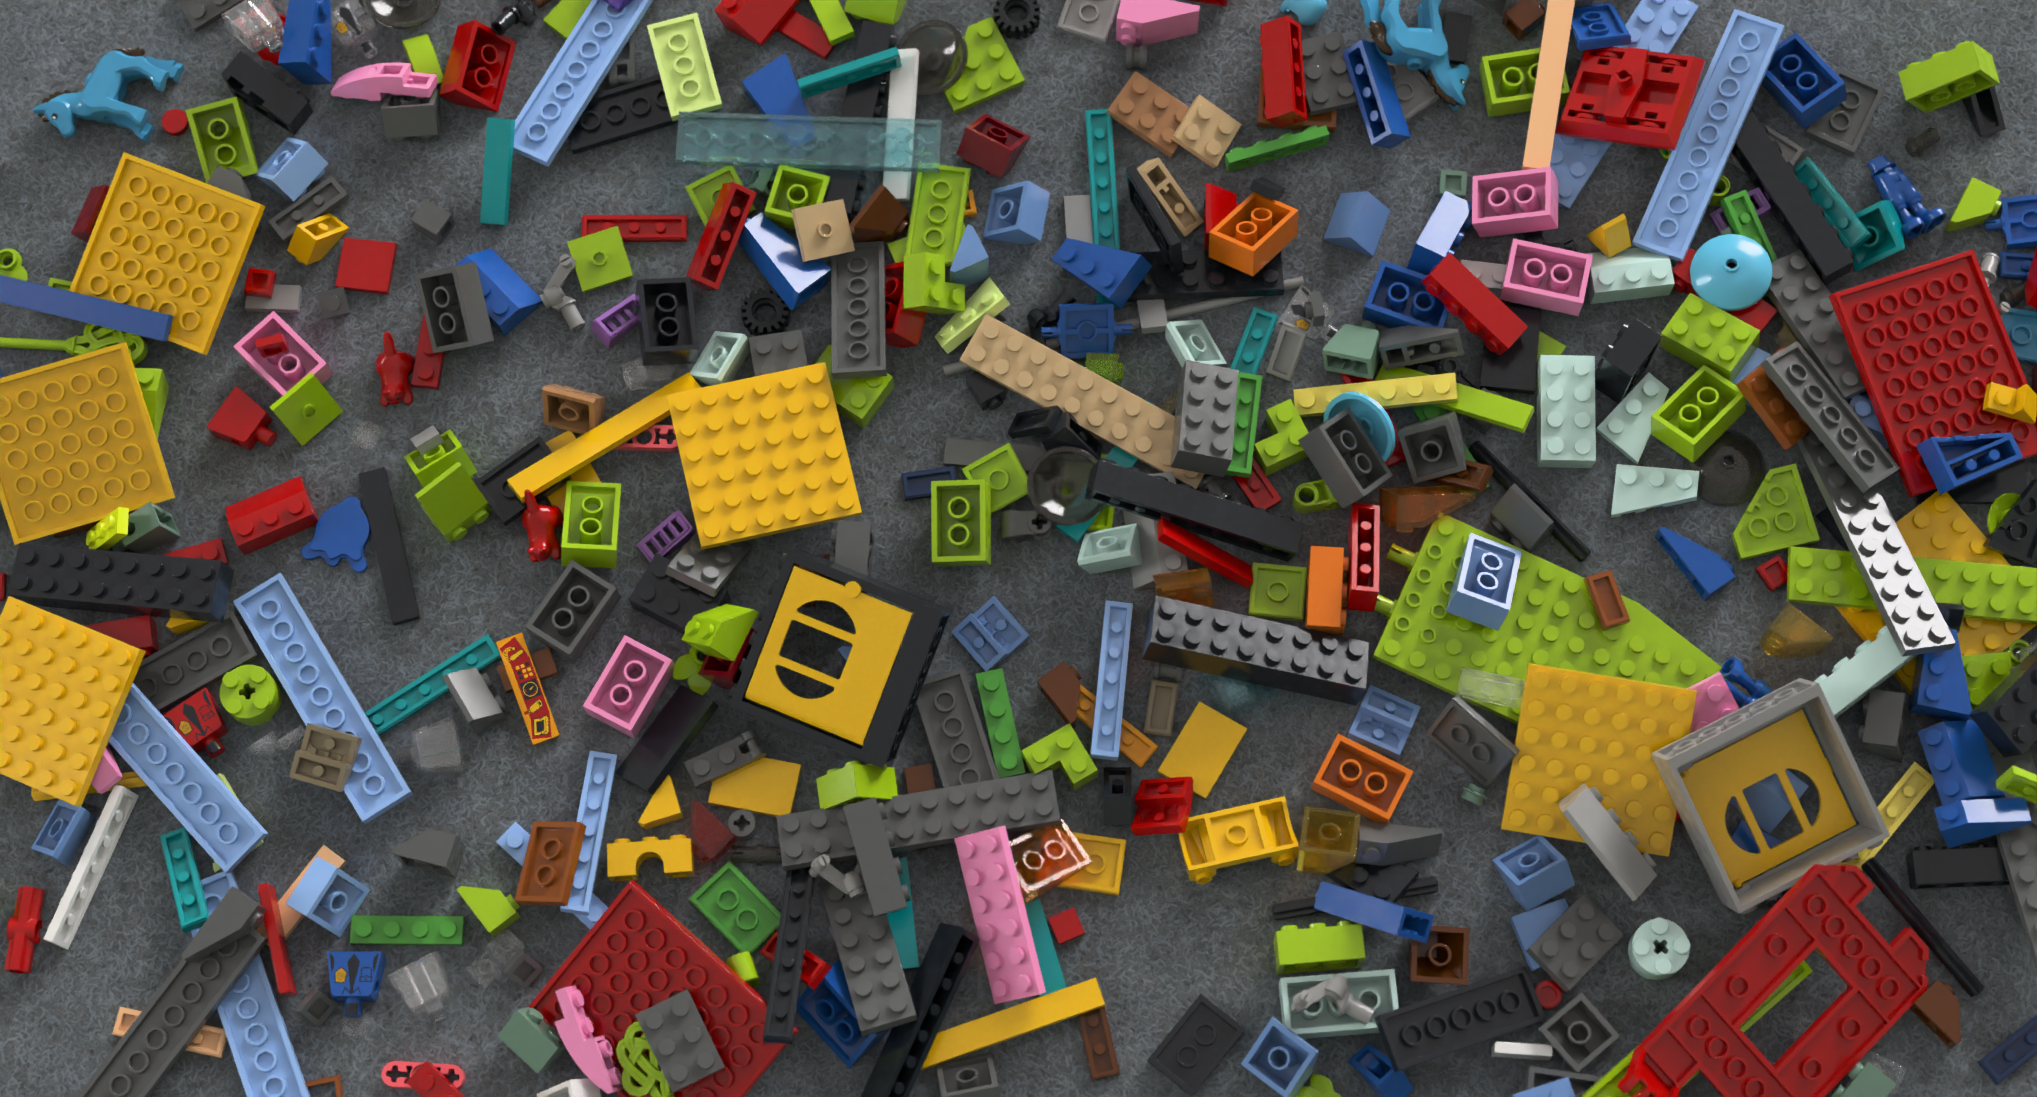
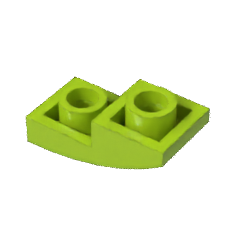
M428 34L402 40L408 63L411 64L413 72L437 75L438 84H442L443 74Z

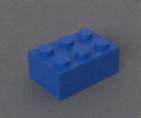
M1797 32L1778 44L1761 85L1805 129L1847 100L1846 85Z
M1382 260L1364 306L1362 319L1388 328L1406 325L1444 328L1450 312L1439 298L1428 293L1426 286L1421 282L1427 275Z

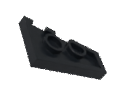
M2037 480L2030 482L1982 545L2027 566H2034L2037 559Z
M1333 845L1317 863V870L1342 887L1393 903L1400 899L1419 876L1418 870L1399 864L1379 866L1355 863V851L1338 845Z

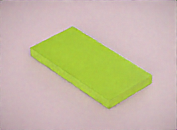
M919 162L905 256L922 252L945 255V267L951 268L962 238L971 168Z

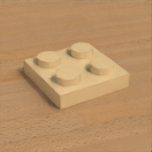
M1198 95L1171 139L1207 165L1215 168L1242 124L1201 95Z

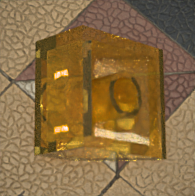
M1788 603L1758 642L1762 644V649L1768 655L1785 659L1819 656L1834 637Z
M1305 806L1297 871L1327 874L1354 862L1361 813Z

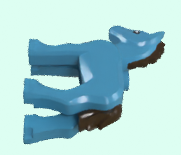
M1360 0L1365 17L1364 23L1370 29L1377 51L1383 59L1397 65L1407 66L1410 70H1424L1429 78L1430 86L1434 88V93L1440 99H1443L1453 110L1456 111L1459 109V105L1466 104L1463 91L1466 80L1470 75V70L1463 64L1452 69L1450 67L1448 45L1439 16V7L1443 0H1422V4L1417 6L1418 28H1408L1399 14L1401 0H1385L1382 13L1379 7V0Z
M139 47L134 50L131 48L115 49L105 54L97 63L93 73L88 74L85 80V89L82 92L65 90L61 93L56 91L54 94L49 95V98H44L42 104L36 106L33 112L38 114L37 118H43V122H51L68 139L73 138L77 133L75 120L76 118L106 124H115L129 129L140 140L147 143L154 127L146 121L150 119L152 114L149 110L123 103L129 82L146 77L153 82L156 90L163 92L168 78L178 83L184 71V66L175 60H158L150 56L144 58L145 50Z

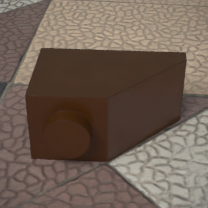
M1063 661L1037 680V686L1066 724L1070 723L1074 729L1076 727L1081 682L1079 680L1082 678L1074 666L1068 667Z
M1936 980L1909 1009L1951 1049L1961 1041L1959 1000L1954 996L1955 992L1948 984Z

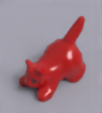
M386 331L383 336L384 352L380 353L376 358V371L381 377L380 404L383 407H387L389 404H399L403 400L406 405H410L413 403V393L409 385L408 375L413 373L415 361L411 354L395 350L394 340L390 332Z
M526 489L524 496L527 508L522 513V524L528 533L530 547L527 552L530 555V560L532 562L545 561L550 555L553 559L559 560L561 558V546L556 538L555 529L563 524V514L555 505H537L533 493Z

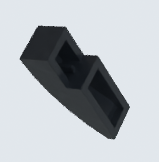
M1994 86L1962 99L1979 137L2006 130Z

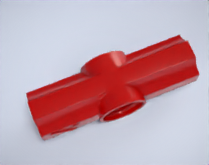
M23 886L18 889L14 917L9 919L6 931L9 945L4 970L7 972L31 974L35 946L41 940V937H38L39 929L43 928V923L40 919L45 890L30 886Z

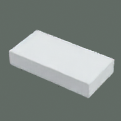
M1496 1041L1492 1046L1491 1057L1549 1060L1552 1057V1046Z

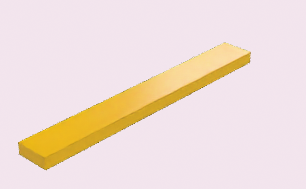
M689 372L507 479L509 487L520 501L524 503V491L526 489H529L536 496L670 416L666 395L702 387Z
M1093 978L937 1033L921 1070L1106 1006L1097 979Z

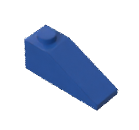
M1665 527L1660 528L1655 535L1657 541L1704 601L1730 585L1736 577L1733 567L1727 560H1722L1718 554Z
M2025 798L1959 800L1934 808L1940 832L1948 848L2033 824Z

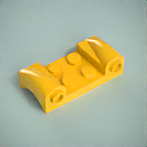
M1285 796L1189 817L1185 832L1177 833L1189 880L1196 881L1197 884L1210 882L1212 877L1217 874L1216 869L1268 857H1270L1272 863H1278L1279 866H1287L1292 864L1299 855V845L1293 832Z

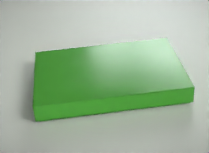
M730 861L688 899L740 953L750 952L752 955L779 929L781 913Z

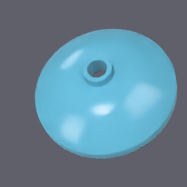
M1737 234L1717 236L1704 243L1694 255L1690 267L1691 284L1699 298L1721 310H1743L1756 304L1768 291L1772 280V263L1765 249L1749 237ZM1735 263L1736 267L1731 269L1727 267V264Z
M1346 392L1335 397L1326 407L1323 423L1349 407L1383 461L1386 462L1392 455L1395 447V431L1392 421L1384 408L1371 397L1358 392Z

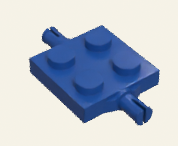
M2037 194L2001 199V219L1984 220L1985 231L2002 229L2006 237L2007 250L2036 247Z
M1112 302L1059 304L1057 327H1041V338L1057 337L1059 341V354L1068 359L1114 357L1116 335H1132V323L1116 324Z

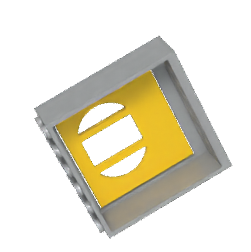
M1799 678L1651 753L1721 904L1737 913H1750L1758 908L1757 904L1765 900L1772 901L1783 895L1782 891L1792 887L1814 864L1835 865L1841 861H1851L1858 857V852L1866 848L1874 849L1883 844V840L1890 836L1819 683ZM1801 708L1804 709V711H1805V713H1806V715H1807V717H1808V719H1809V721H1810V723H1811V726H1812V728H1813V730H1814V732H1815V734H1816V736H1817V738H1818V740H1819V743H1820V745H1821V747H1822V749H1823V751H1824L1826 757L1824 756V754H1823V752H1822V750H1821V748H1820V746H1819V744H1818V742H1817V739H1816V737H1815V735H1814V733H1813V731H1812V729H1811V727H1810V724H1809V722H1808V720H1807V718H1806V716H1805V714H1804V712H1803V710H1802ZM1787 768L1804 773L1812 780L1818 791L1820 801L1819 812L1812 826L1786 774ZM1833 772H1834V775H1835V777H1836V779H1837V781H1838V783H1839V785H1840V787H1841V789H1842V792H1843V794H1844V796H1845V798H1846V800H1847V802H1848V804H1849V807H1850V809H1851V811H1852V813H1853V815H1854V817H1855V819H1856V821H1857V824H1856V822H1855V820H1854V818H1853V816H1852V814H1851V812H1850V810H1849V808H1848V805H1847V803H1846V801H1845V799H1844V797H1843V795H1842V793H1841V791H1840V788H1839V786H1838V784H1837V782H1836V780H1835V778H1834V776H1833ZM1775 773L1801 826L1802 832L1769 848L1743 794V789ZM1732 796H1734L1759 848V853H1751L1741 849L1732 841L1727 832L1725 813Z

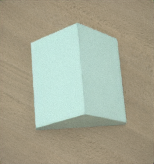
M1202 319L1173 321L1166 324L1165 339L1182 368L1186 360L1220 367L1227 364Z
M715 331L692 368L691 376L708 386L731 382L750 352L748 337L740 333Z
M1137 523L1085 533L1077 559L1078 565L1089 574L1142 565Z

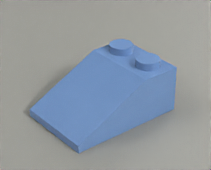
M1470 533L1450 591L1446 612L1498 631L1510 610L1522 552Z

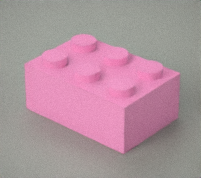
M1544 167L1473 176L1472 225L1479 237L1558 229L1559 181L1552 168Z
M1513 238L1499 299L1579 316L1584 302L1593 255Z
M274 311L233 346L240 357L280 397L310 372L315 375L321 384H324L334 375L328 364ZM282 333L288 343L289 351L266 358L262 357L256 348L255 339Z
M624 635L583 705L588 715L635 739L672 677L673 660Z

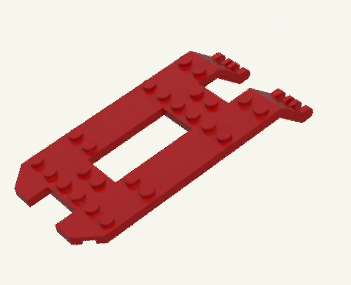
M1814 864L1634 1050L1626 1075L1618 1082L1617 1087L1623 1094H1627L1639 1082L1641 1084L1639 1090L1631 1097H1678L1683 1085L1699 1071L1721 1097H1825L1928 989V976H1925L1926 960H1929V948L1910 927H1905L1888 944L1856 906L1875 886L1857 866ZM1815 949L1848 987L1772 1065L1739 1027Z

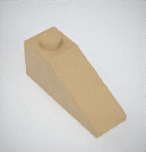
M1160 158L1147 160L1137 168L1170 225L1183 238L1204 222Z

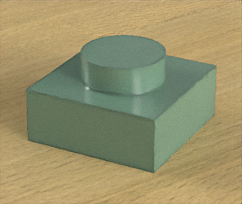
M1441 169L1438 198H1442L1444 192L1447 191L1465 200L1467 171Z

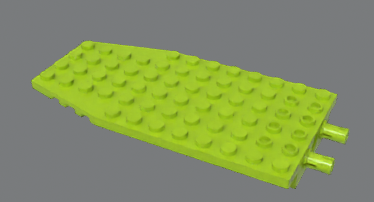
M1438 511L1419 551L1413 553L1392 543L1386 556L1387 560L1389 559L1408 568L1407 571L1409 573L1397 599L1392 601L1378 594L1375 611L1385 615L1388 620L1380 635V640L1372 658L1454 696L1458 695L1463 700L1518 725L1528 663L1681 688H1689L1720 672L1721 666L1640 603L1623 595L1621 597L1630 622L1603 631L1583 577ZM1470 533L1522 552L1510 610L1498 631L1446 612L1450 591Z

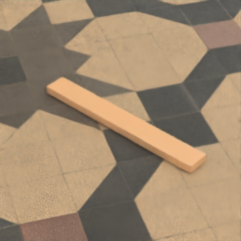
M1548 0L1522 170L1550 167L1575 0Z

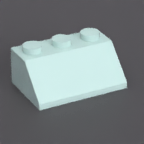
M1639 247L1625 249L1611 258H1608L1603 252L1586 253L1593 255L1587 282L1590 304L1670 295L1675 284L1668 256L1656 254Z

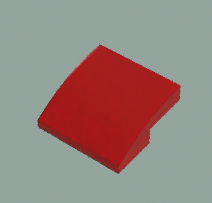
M1191 776L1145 779L1141 781L1134 799L1138 806L1131 825L1134 836L1185 832L1193 797V778Z

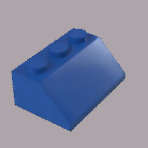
M492 249L467 255L455 265L476 262L490 323L504 337L543 304L542 299Z
M1973 720L1943 721L1917 731L1942 805L1959 800L1999 799L2006 797L2004 791L1996 788V780L1999 778L1984 734Z
M837 961L831 965L832 968L815 990L808 987L800 996L797 1012L848 1068H851L881 1041L891 1028L862 1037L842 963Z

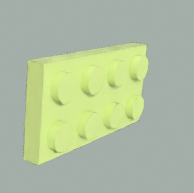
M693 13L647 25L672 121L722 109L721 98L698 14Z

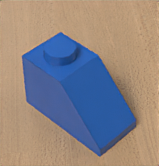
M1367 1043L1348 1060L1349 1064L1379 1097H1406L1414 1089L1403 1071L1394 1072L1390 1059L1370 1043Z

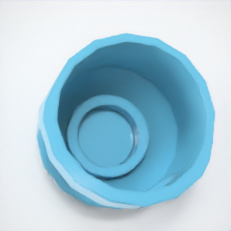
M1284 0L1278 10L1284 14L1291 10L1298 16L1299 24L1311 26L1324 15L1327 8V0Z

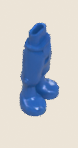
M1881 155L1867 163L1872 171L1871 178L1874 180L1882 198L1892 201L1901 220V229L1906 240L1918 237L1921 232L1924 234L1930 232L1945 220L1947 214L1942 208H1934L1928 211L1921 204L1922 196L1920 192L1915 188L1908 176L1896 166L1894 161L1890 162L1885 155ZM1907 208L1912 211L1914 217L1909 213Z
M1730 657L1726 660L1720 669V673L1739 709L1773 692L1765 681L1751 679L1744 671L1741 661L1735 657ZM1731 682H1735L1745 688L1750 696L1742 693Z

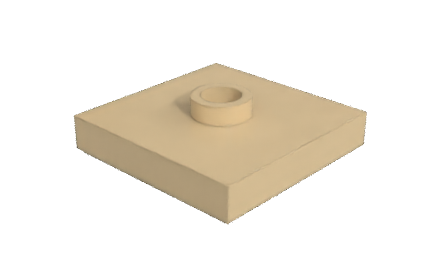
M843 199L791 210L803 262L855 251Z

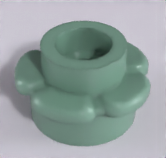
M1471 783L1468 788L1462 787L1464 790L1461 798L1479 806L1482 805L1484 799H1488V797L1483 795L1485 789Z

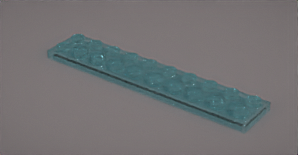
M679 112L675 161L676 164L747 167H779L781 165L809 169L939 173L942 120Z

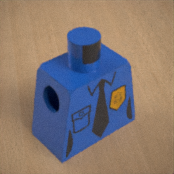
M328 952L331 995L336 1002L345 1003V1017L359 1018L362 1015V1003L376 1002L378 999L386 957L382 952Z

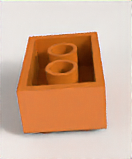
M1253 192L1209 232V257L1254 276L1298 235L1299 210Z
M1310 547L1307 570L1306 629L1338 636L1339 634H1344L1346 610H1341V608H1345V600H1347V583H1342V581L1346 582L1349 557H1344V548Z
M1337 734L1313 781L1311 790L1375 822L1389 823L1414 771Z

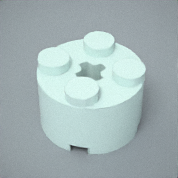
M1655 918L1642 924L1632 935L1628 943L1630 965L1640 976L1650 980H1663L1675 975L1686 963L1690 950V942L1682 928L1664 918ZM1660 945L1663 949L1659 954H1656L1654 950Z

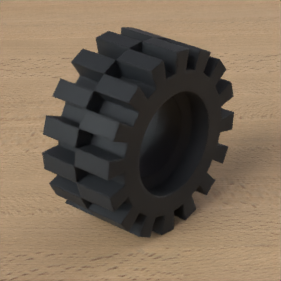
M996 0V5H994V21L1002 35L1006 33V38L1011 39V36H1015V40H1020V36L1023 35L1025 39L1028 37L1029 32L1033 34L1035 27L1038 28L1040 6L1037 4V0ZM1019 7L1026 11L1027 16L1023 21L1013 22L1007 17L1008 11Z
M759 288L757 294L754 291L750 292V298L745 297L743 300L744 305H741L742 320L751 335L754 333L755 336L784 332V327L789 324L790 311L776 291L773 293L771 288H767L766 292ZM768 305L775 309L776 315L771 321L761 322L755 317L756 311L761 306Z

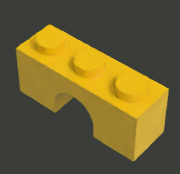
M672 835L669 840H659L658 837H644L640 842H631L630 839L622 838L614 840V843L607 844V871L611 882L639 880V867L641 863L651 857L659 858L663 861L666 878L695 876L694 843L686 835Z

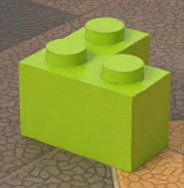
M922 252L904 256L903 309L941 315L965 311V285L945 282V255Z
M1291 399L1267 409L1265 422L1273 436L1255 443L1253 451L1259 467L1266 476L1307 458L1308 455L1298 440L1309 433Z
M1070 723L1021 750L1022 759L1031 773L1038 774L1041 771L1052 770L1053 772L1060 768L1074 791L1098 777L1097 767Z
M850 761L845 763L844 768L830 769L826 775L816 779L820 809H830L839 805L847 806L875 797L876 800H890L892 796H898L894 767L882 769L873 764L862 765L861 761Z

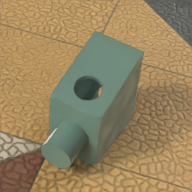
M1363 321L1360 327L1349 324L1343 325L1322 350L1324 369L1373 379L1381 354L1379 350L1380 332L1376 330L1375 324L1371 321Z
M149 502L129 514L128 535L112 546V549L117 552L130 549L136 553L143 554L181 536L172 514Z

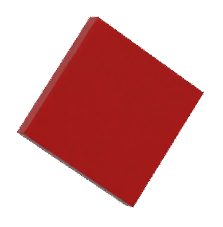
M344 238L335 287L344 286V290L389 295L397 244L393 242Z

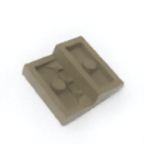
M307 723L301 749L295 752L289 777L342 792L357 758L362 737Z

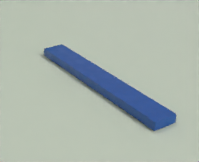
M0 275L1 303L161 341H168L173 320L172 315Z

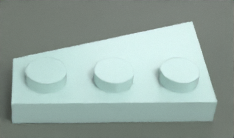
M1648 372L1596 428V432L1637 465L1651 434V416L1663 405L1669 388Z
M1617 464L1611 518L1620 517L1622 514L1631 512H1644L1646 509L1654 507H1668L1697 500L1699 471Z

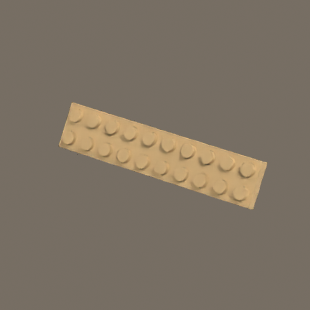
M985 314L960 358L962 364L1043 408L1058 405L1063 411L1062 414L1068 411L1077 420L1078 424L1089 433L1162 473L1174 471L1175 480L1191 485L1197 490L1205 474L1171 467L1175 416Z

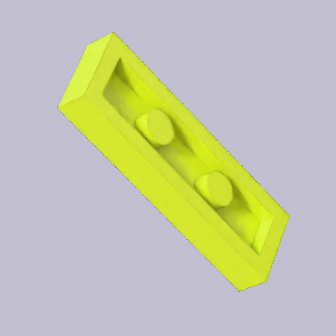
M117 507L87 532L86 545L89 546V549L107 551L128 535L129 508Z

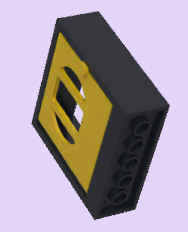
M802 549L788 550L787 554L783 553L779 561L778 569H781L778 579H774L769 587L768 594L771 597L768 605H764L758 617V620L761 621L759 629L752 633L748 646L751 647L749 655L744 657L740 664L739 672L742 674L739 682H735L730 690L729 698L732 700L729 706L882 769L894 763L952 609ZM801 565V566H803V567H806V568H808V569H811V570H813V571H816V572H818V573H821V574H823V575H826V576H828V577H831V578H833V579H836V580H838V581H841V582H843V583H846V585H842V584H840V583H837V582H835V581H832V580H830V579H827V578H825V577H822V576H820V575H817V574H815V573H812V572H810V571H807V570H805V569H802V568H800L799 566ZM861 590L866 591V592H868V593H871V594H873V595H876V596H878V597H881V598H883V599H886V600H888V601H890V602H893V603H895V604H898V605H900V606H903V607L908 608V609H910V610H913V611H915V612H914V614H913V613L910 612V611H907V610H905V609H902V608H900V607H897V606H895V605H892V604H890V603H887V602H885V601H882V600H880V599H877V598H875V597H872V596H870V595H867V594H865V593H862ZM815 600L833 602L849 614L854 623L856 633H849L798 612V608ZM792 620L852 643V648L840 679L780 655ZM776 666H783L834 687V691L821 698L809 699L800 697L785 687L778 675Z

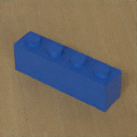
M1360 40L1342 53L1371 145L1392 149L1411 136L1387 61L1380 56L1374 42Z

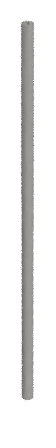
M1303 276L1284 280V291L1305 286ZM1264 296L1212 298L1166 310L1167 321ZM1139 317L1116 322V324L1132 323V329L1140 328ZM1057 337L1046 340L1048 348H1059ZM961 362L942 366L945 376L972 370V368Z

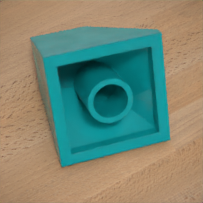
M1891 200L1879 201L1855 213L1872 234L1869 239L1852 252L1855 272L1905 249L1904 236L1901 229L1902 223Z

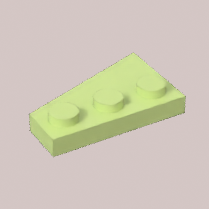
M988 277L966 301L965 311L955 313L934 337L945 352L949 354L976 332L985 314L994 318L1008 307L1010 303L991 278Z

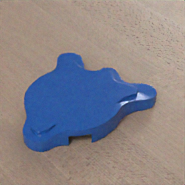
M348 497L342 503L326 510L318 520L313 539L302 548V556L306 560L323 558L331 567L338 566L341 559L345 558L356 573L365 572L368 564L365 559L364 550L370 539L371 528L367 516L362 511L361 501L356 497Z

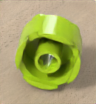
M243 665L227 672L223 676L220 687V700L223 707L235 720L248 726H258L268 722L279 710L282 702V693L277 682L264 668L256 665ZM251 692H255V693H252V694H251V698H250V699H247V697L250 696V693H251Z

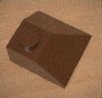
M881 184L850 223L853 243L884 241L886 243L895 241L898 235L903 236L909 229V214L891 192Z
M1431 925L1426 943L1408 938L1410 982L1467 986L1470 928Z

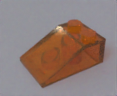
M1451 486L1379 487L1380 521L1387 523V527L1397 528V532H1413V528H1423L1475 500L1476 493Z
M1060 817L1061 825L1038 828L1009 842L1024 905L1040 898L1092 863L1062 817Z

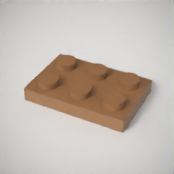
M1135 71L1106 113L1171 158L1179 146L1171 138L1190 107Z

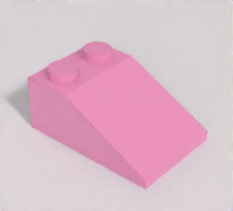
M1121 0L1116 18V41H1120L1124 46L1126 44L1140 46L1142 44H1152L1196 34L1199 26L1200 6L1173 0Z

